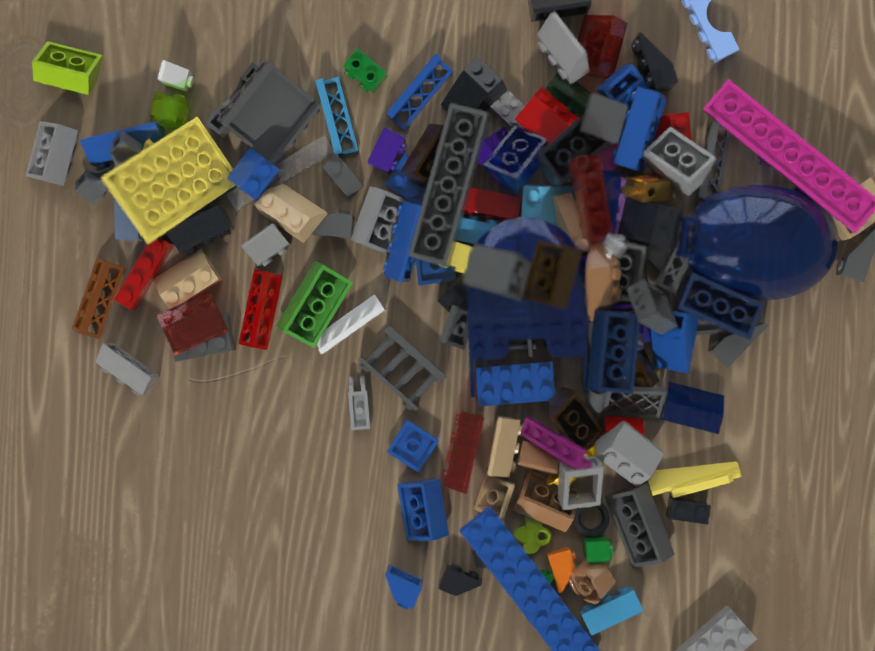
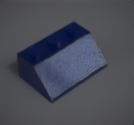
M514 125L483 163V167L501 187L518 194L539 168L540 164L537 153L548 145V139Z
M668 381L666 396L659 419L719 434L724 416V395Z

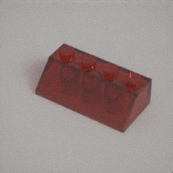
M579 155L569 161L573 179V191L576 197V209L579 214V226L582 231V237L589 244H594L613 231L600 155Z
M461 410L460 414H456L454 425L458 426L456 433L452 432L450 440L453 448L452 451L447 453L446 462H449L447 470H443L441 481H445V487L467 494L483 427L484 415Z

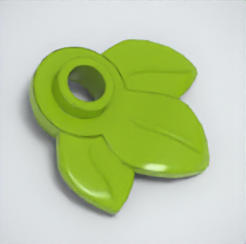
M525 516L526 526H521L513 532L515 538L524 543L523 550L526 554L536 553L541 546L548 545L552 538L551 532L546 527H543L542 522ZM544 533L545 538L539 539L538 535Z

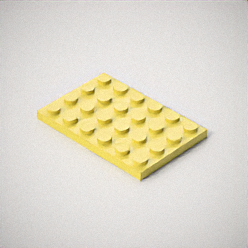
M195 117L101 177L147 244L235 186V184L227 179L233 171L232 166L198 117Z

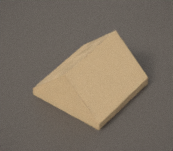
M485 473L474 510L482 512L490 505L503 522L515 486L514 482L497 476H489Z

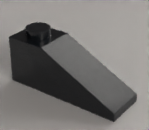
M464 274L437 300L449 313L452 305L458 307L476 289L463 283Z

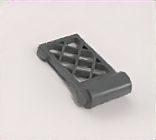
M634 387L633 394H640L636 398L631 397L633 394L620 393L621 395L614 398L611 395L613 392H599L588 389L585 404L596 420L600 419L602 415L643 417L644 419L655 420V418H660L666 396V388ZM654 394H655V395H660L659 397H657V398H655V399H652V398L650 397V396H652V395H654ZM625 398L629 400V402L625 404L620 403V401H622ZM644 399L648 401L644 405L639 404V402ZM614 404L618 406L616 409H608ZM633 405H635V406L637 407V408L634 409V410H628V409H627V408H629V407H631V406H633ZM654 406L656 411H648L647 409Z

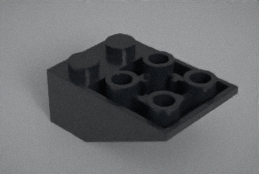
M641 32L638 33L633 40V44H631L633 54L638 57V70L640 74L643 73L649 90L661 93L672 89L679 82L673 63Z

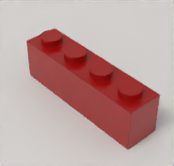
M471 188L464 215L475 217V214L483 215V219L494 220V217L501 218V222L513 224V221L518 220L522 197Z
M161 236L147 244L114 300L130 310H136L175 245Z

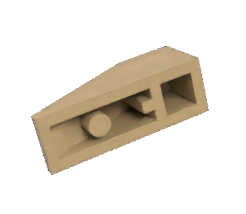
M567 192L553 196L560 245L582 251V253L589 251L588 232L572 193Z

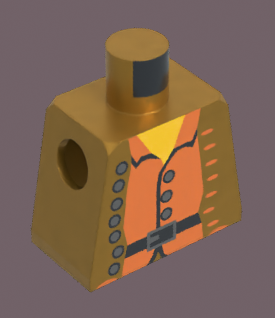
M643 172L628 176L626 178V185L622 188V193L625 197L641 202L670 200L672 181Z

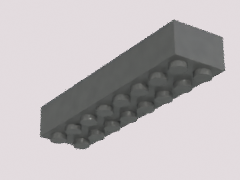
M450 103L408 256L411 258L450 267L491 118L488 112Z

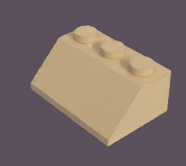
M285 184L267 189L254 204L261 215L303 243L328 214Z
M202 248L154 278L158 292L170 311L178 310L222 281V278Z
M497 415L486 470L487 475L510 477V473H514L516 462L513 461L514 454H518L520 444L517 443V436L520 435L523 424H520V419Z

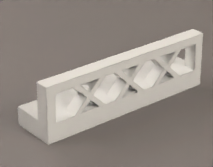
M375 294L325 329L317 343L321 354L329 351L386 310Z

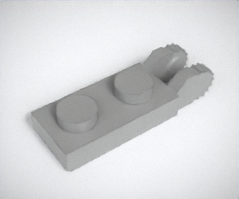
M360 376L361 391L354 392L355 382L353 377H348L351 431L371 429L365 376Z

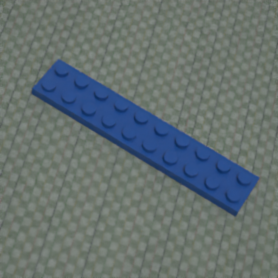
M490 505L459 529L460 533L552 651H600Z

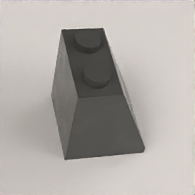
M474 244V248L469 255L468 268L464 272L463 283L474 288L521 301L531 262L515 253Z

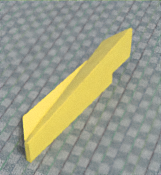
M735 461L655 470L652 477L646 481L653 496L669 491L670 496L676 498L730 483L733 479L742 477L739 464Z

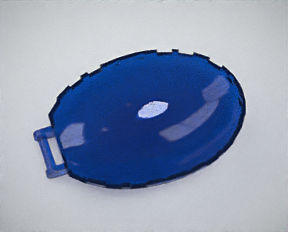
M772 185L733 187L730 190L718 192L706 198V201L695 209V217H681L683 225L679 250H676V256L689 258L687 264L693 273L753 300H777L792 297L809 290L828 274L838 252V233L828 212L805 194ZM691 223H693L694 228L691 241L690 251H687Z

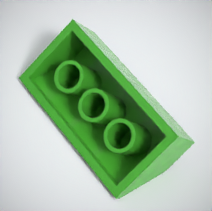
M315 260L276 326L290 336L315 348L353 282Z

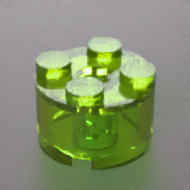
M155 92L151 101L149 122L157 121L165 128L178 129L189 122L191 103L185 100V96L181 94L166 96L165 93Z

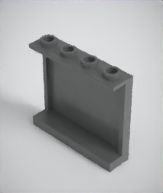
M264 58L216 120L262 157L275 165L283 159L284 152L295 144L299 133H303L307 129V123L310 119L318 115L320 112L319 108L322 105L277 69L272 62Z

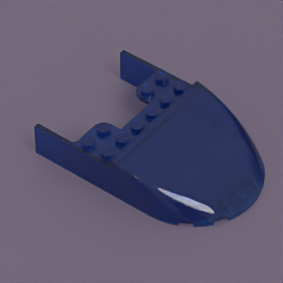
M517 217L502 221L490 230H487L476 243L477 245L518 254L531 263L537 241L566 245L577 249L572 239L561 228L546 220L534 217ZM581 258L567 310L525 299L518 301L466 284L471 397H475L474 361L502 359L508 353V340L547 339L548 351L554 357L581 356V384L583 392L588 393L587 304L584 269Z

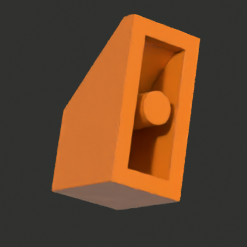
M568 546L547 552L559 593L563 592L572 572L575 570L574 562H577L574 550L570 551Z

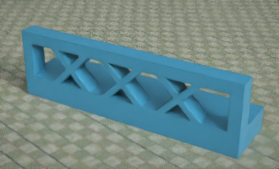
M339 77L325 81L323 78L315 80L335 156L338 155L340 157L358 152ZM337 83L338 90L335 96L327 92L326 85ZM335 100L343 106L340 114L332 111L331 107ZM340 119L346 121L348 125L344 133L337 130L336 127ZM345 137L352 141L354 148L343 151L341 143Z

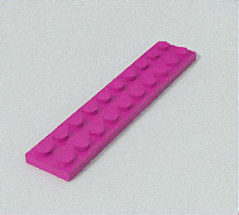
M728 79L703 108L707 115L717 121L723 128L854 234L875 212V196L731 80Z

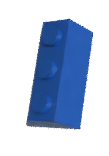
M424 479L397 484L407 541H434L449 536L440 479Z

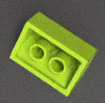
M47 41L32 61L33 81L89 95L97 82L102 55Z

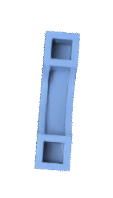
M681 0L683 6L688 8L690 12L689 18L691 23L696 25L699 30L698 37L702 43H705L707 47L706 53L710 60L713 59L714 63H717L739 50L731 32H721L710 25L707 19V7L711 0Z

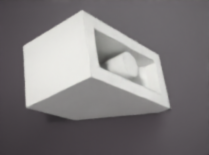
M162 60L157 79L165 86L188 92L189 87L191 88L194 82V76H192L193 73L190 70Z

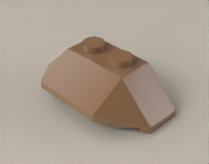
M603 241L589 244L590 252L587 256L586 309L589 321H594L595 311L608 312L620 301L621 296L620 262Z

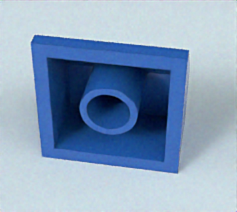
M249 148L227 179L257 201L270 187L281 170Z
M388 564L385 576L394 600L398 602V606L404 609H408V607L413 609L422 590L423 580Z

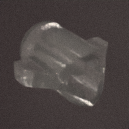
M607 235L602 243V247H604L605 255L609 259L612 255L619 259L629 247L623 242L626 237L623 235Z

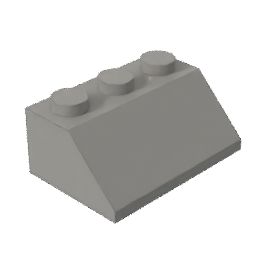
M553 11L537 33L539 39L537 44L542 52L546 51L552 66L556 65L558 67V73L563 80L567 79L572 84L590 72L587 55L559 16Z
M40 121L26 177L64 186L68 178L69 164L73 159L74 145L78 140V130L56 123Z
M669 127L644 151V165L662 178L671 180L672 185L688 196L703 183L716 160L715 156L672 127Z
M370 186L350 240L390 255L388 247L390 242L394 240L393 228L395 223L398 224V208L400 204H403V201L411 202L386 190Z
M107 343L101 346L96 359V363L100 365L99 369L107 374L109 372L115 376L114 379L120 384L130 386V391L138 396L140 394L142 396L147 395L160 376L116 344Z
M625 421L596 440V457L636 487L652 477L664 455L662 449Z

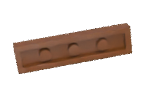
M100 258L96 259L72 330L82 335L100 339L125 267ZM110 267L118 269L116 276L112 279H109L108 276ZM109 286L110 293L103 298L102 289ZM102 303L104 310L101 314L97 315L95 312L96 306ZM96 321L98 325L96 332H88L90 324Z

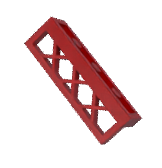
M254 269L239 339L240 345L268 350L283 275ZM263 275L261 284L259 285V276ZM258 295V301L255 304V296ZM252 314H254V320H253V322H251V315H252ZM250 332V340L246 342L247 334Z

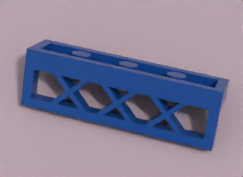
M435 54L386 113L387 116L403 130H406L450 77L453 70L442 62V58ZM439 65L447 71L443 78H435L434 71ZM425 82H433L434 89L429 93L422 92V85ZM421 96V105L410 108V100L413 97ZM409 111V119L405 124L396 118L400 112Z

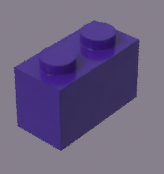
M384 127L367 163L387 174L390 171L394 172L398 164L396 159L399 153L403 154L407 146L404 143L405 137Z

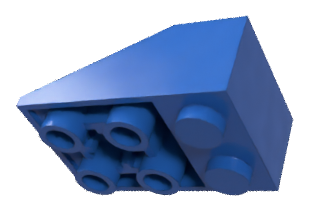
M624 64L601 84L596 91L600 96L628 105V111L632 106V94L637 90V87L648 90L649 88L633 64Z
M672 311L678 326L662 335L651 329L654 367L689 373L699 318L691 314Z

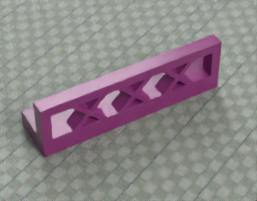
M532 417L525 418L520 433L521 436L575 469L591 468L592 462L584 458L587 450Z

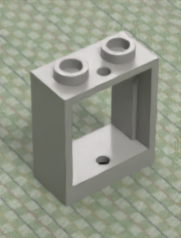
M596 456L584 457L592 462L591 468L575 469L560 460L558 500L563 510L600 505L604 467ZM593 475L592 492L569 494L570 477Z

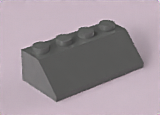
M642 483L638 487L633 485L605 496L632 568L660 564L674 555L648 483Z

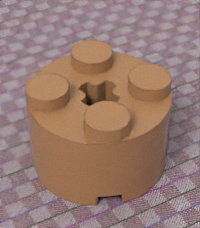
M584 559L572 572L569 583L578 596L582 594L586 597L585 601L596 604L609 592L616 583V580L607 569L608 565L605 561L587 562Z

